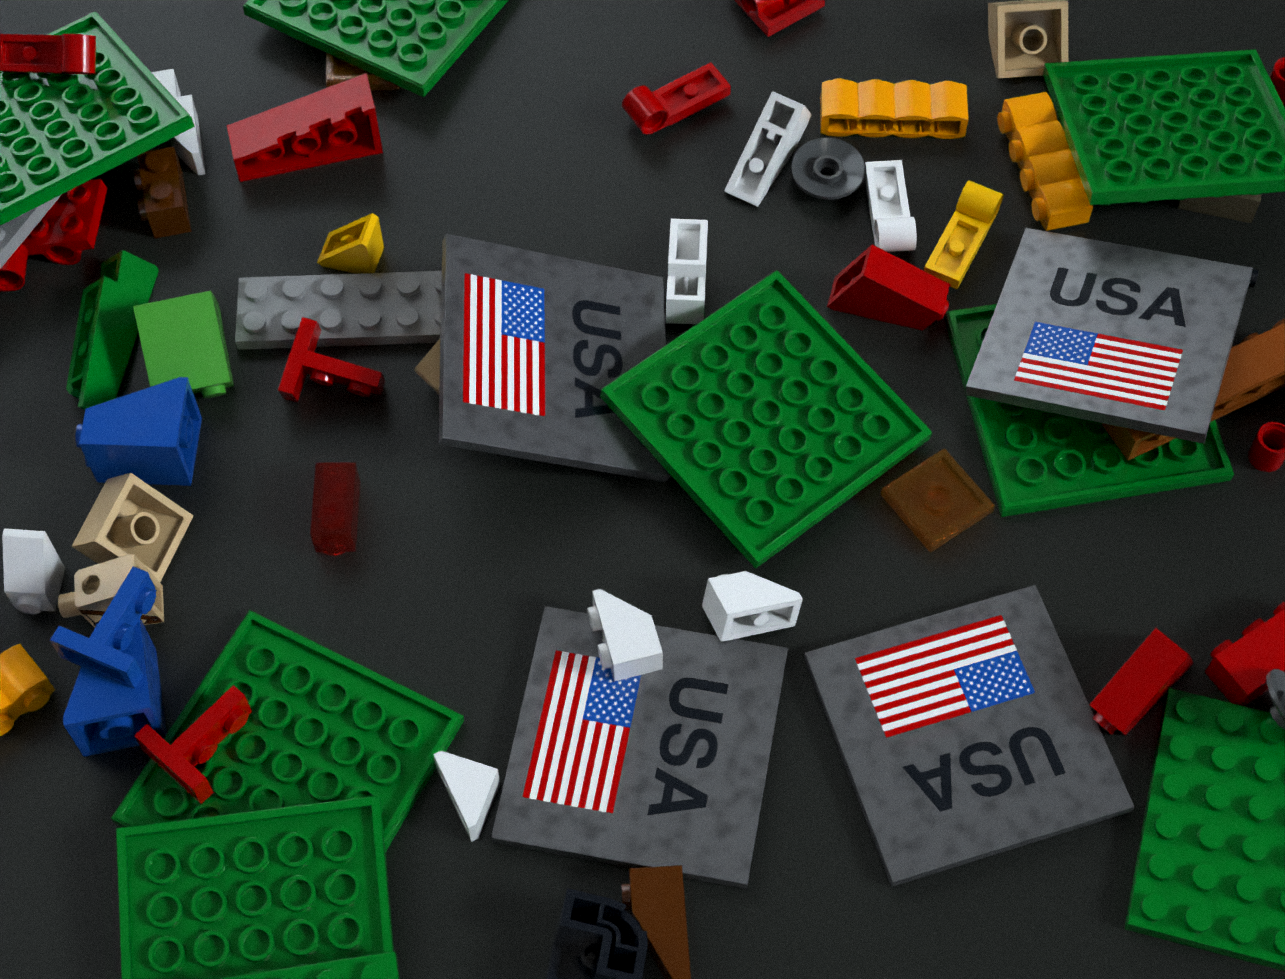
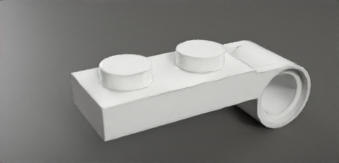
M902 160L865 162L864 176L875 246L886 252L915 250L917 242L916 223L914 217H910Z

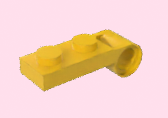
M968 180L960 194L955 212L929 257L924 271L949 283L950 287L958 289L1000 209L1004 194Z

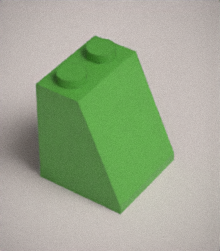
M211 290L133 306L150 387L178 377H188L193 394L202 393L203 398H212L226 394L225 388L234 386L220 307Z

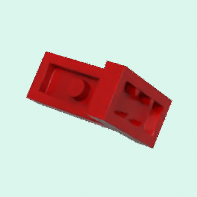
M305 317L301 318L278 387V391L284 399L298 403L307 374L311 375L310 379L322 385L332 386L333 382L347 385L349 392L359 396L370 397V393L382 394L386 382L382 372L315 353L321 334L320 326L315 320Z
M233 685L171 745L148 724L134 736L143 752L195 800L202 804L214 792L207 778L195 766L198 763L202 764L208 761L216 752L218 744L229 733L233 734L239 731L247 722L252 710L246 696Z

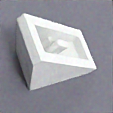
M439 751L433 754L437 771L471 842L480 838L500 787L498 769Z

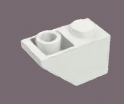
M601 589L592 591L593 606L587 608L588 619L592 632L600 631L603 643L597 644L603 669L610 667L614 682L662 670L663 652L652 615Z

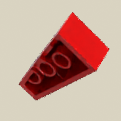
M367 73L227 125L233 160L240 182L383 153L376 110Z

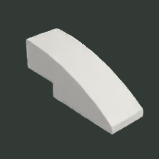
M174 69L151 72L190 114L195 127L169 139V144L175 148L178 156L197 175H205L199 119L192 95L181 96Z
M671 218L666 323L698 324L704 320L708 220Z

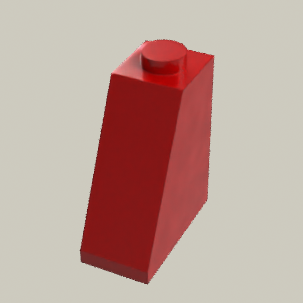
M872 244L835 276L827 307L835 311L923 331L934 321H940L946 314L949 307V301L946 299L950 284Z
M1155 628L1089 704L1097 711L1092 719L1111 735L1117 729L1124 735H1127L1167 693L1168 689L1194 664L1192 658L1165 634Z

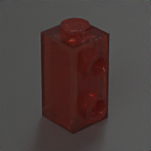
M356 462L316 463L310 529L315 552H322L331 556L341 555L344 552H356L361 482Z

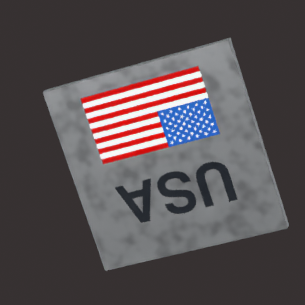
M1026 228L966 384V395L1204 444L1253 268Z
M446 234L442 240L438 444L666 482L671 477L668 471L600 397L602 388L666 346L663 277Z
M1036 585L805 652L804 654L806 666L891 887L1132 812L1134 809V804L1097 722L1092 719L1094 716Z
M545 606L493 827L492 843L628 868L682 865L683 878L747 889L788 648L739 639L721 642L716 635L655 625L663 652V669L614 682L610 667L605 669L602 667L597 644H601L603 641L600 631L592 632L588 614Z

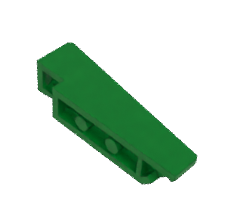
M124 250L104 261L101 265L100 279L83 289L66 385L68 393L79 399L77 406L83 410L116 399L138 334L133 306L148 303L159 272L156 265Z

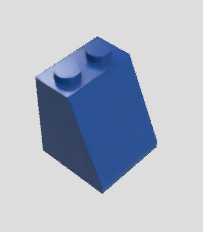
M178 377L85 409L83 424H78L76 428L75 441L76 446L81 448L85 456L86 466L91 468L97 482L105 483L109 478L132 473L147 484L191 486L202 416L188 377Z
M141 618L134 628L135 632L130 645L125 650H121V652L135 657L144 674L136 689L84 667L80 668L63 715V725L84 757L139 746L134 735L146 724L163 739L167 734L157 652Z

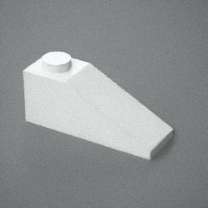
M774 91L771 92L724 192L756 207L759 206L795 151L812 114L805 105Z

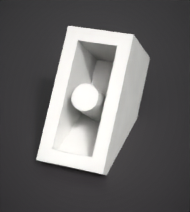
M4 528L2 535L4 592L14 608L23 613L55 612L65 567L46 532Z
M743 571L708 578L702 607L719 640L724 642L795 626L803 598L799 592Z

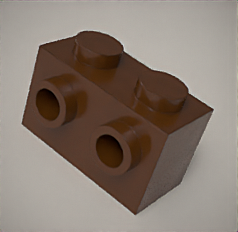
M169 147L152 150L138 155L139 168L133 169L137 190L143 191L144 198L137 199L141 220L149 221L154 238L192 232L183 173L175 148Z

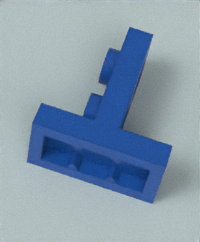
M134 566L131 568L89 638L58 626L50 641L60 658L136 689L144 674L135 657L123 653L121 650H125L130 645L136 624L142 614H147L151 610L155 602L157 590L149 573Z

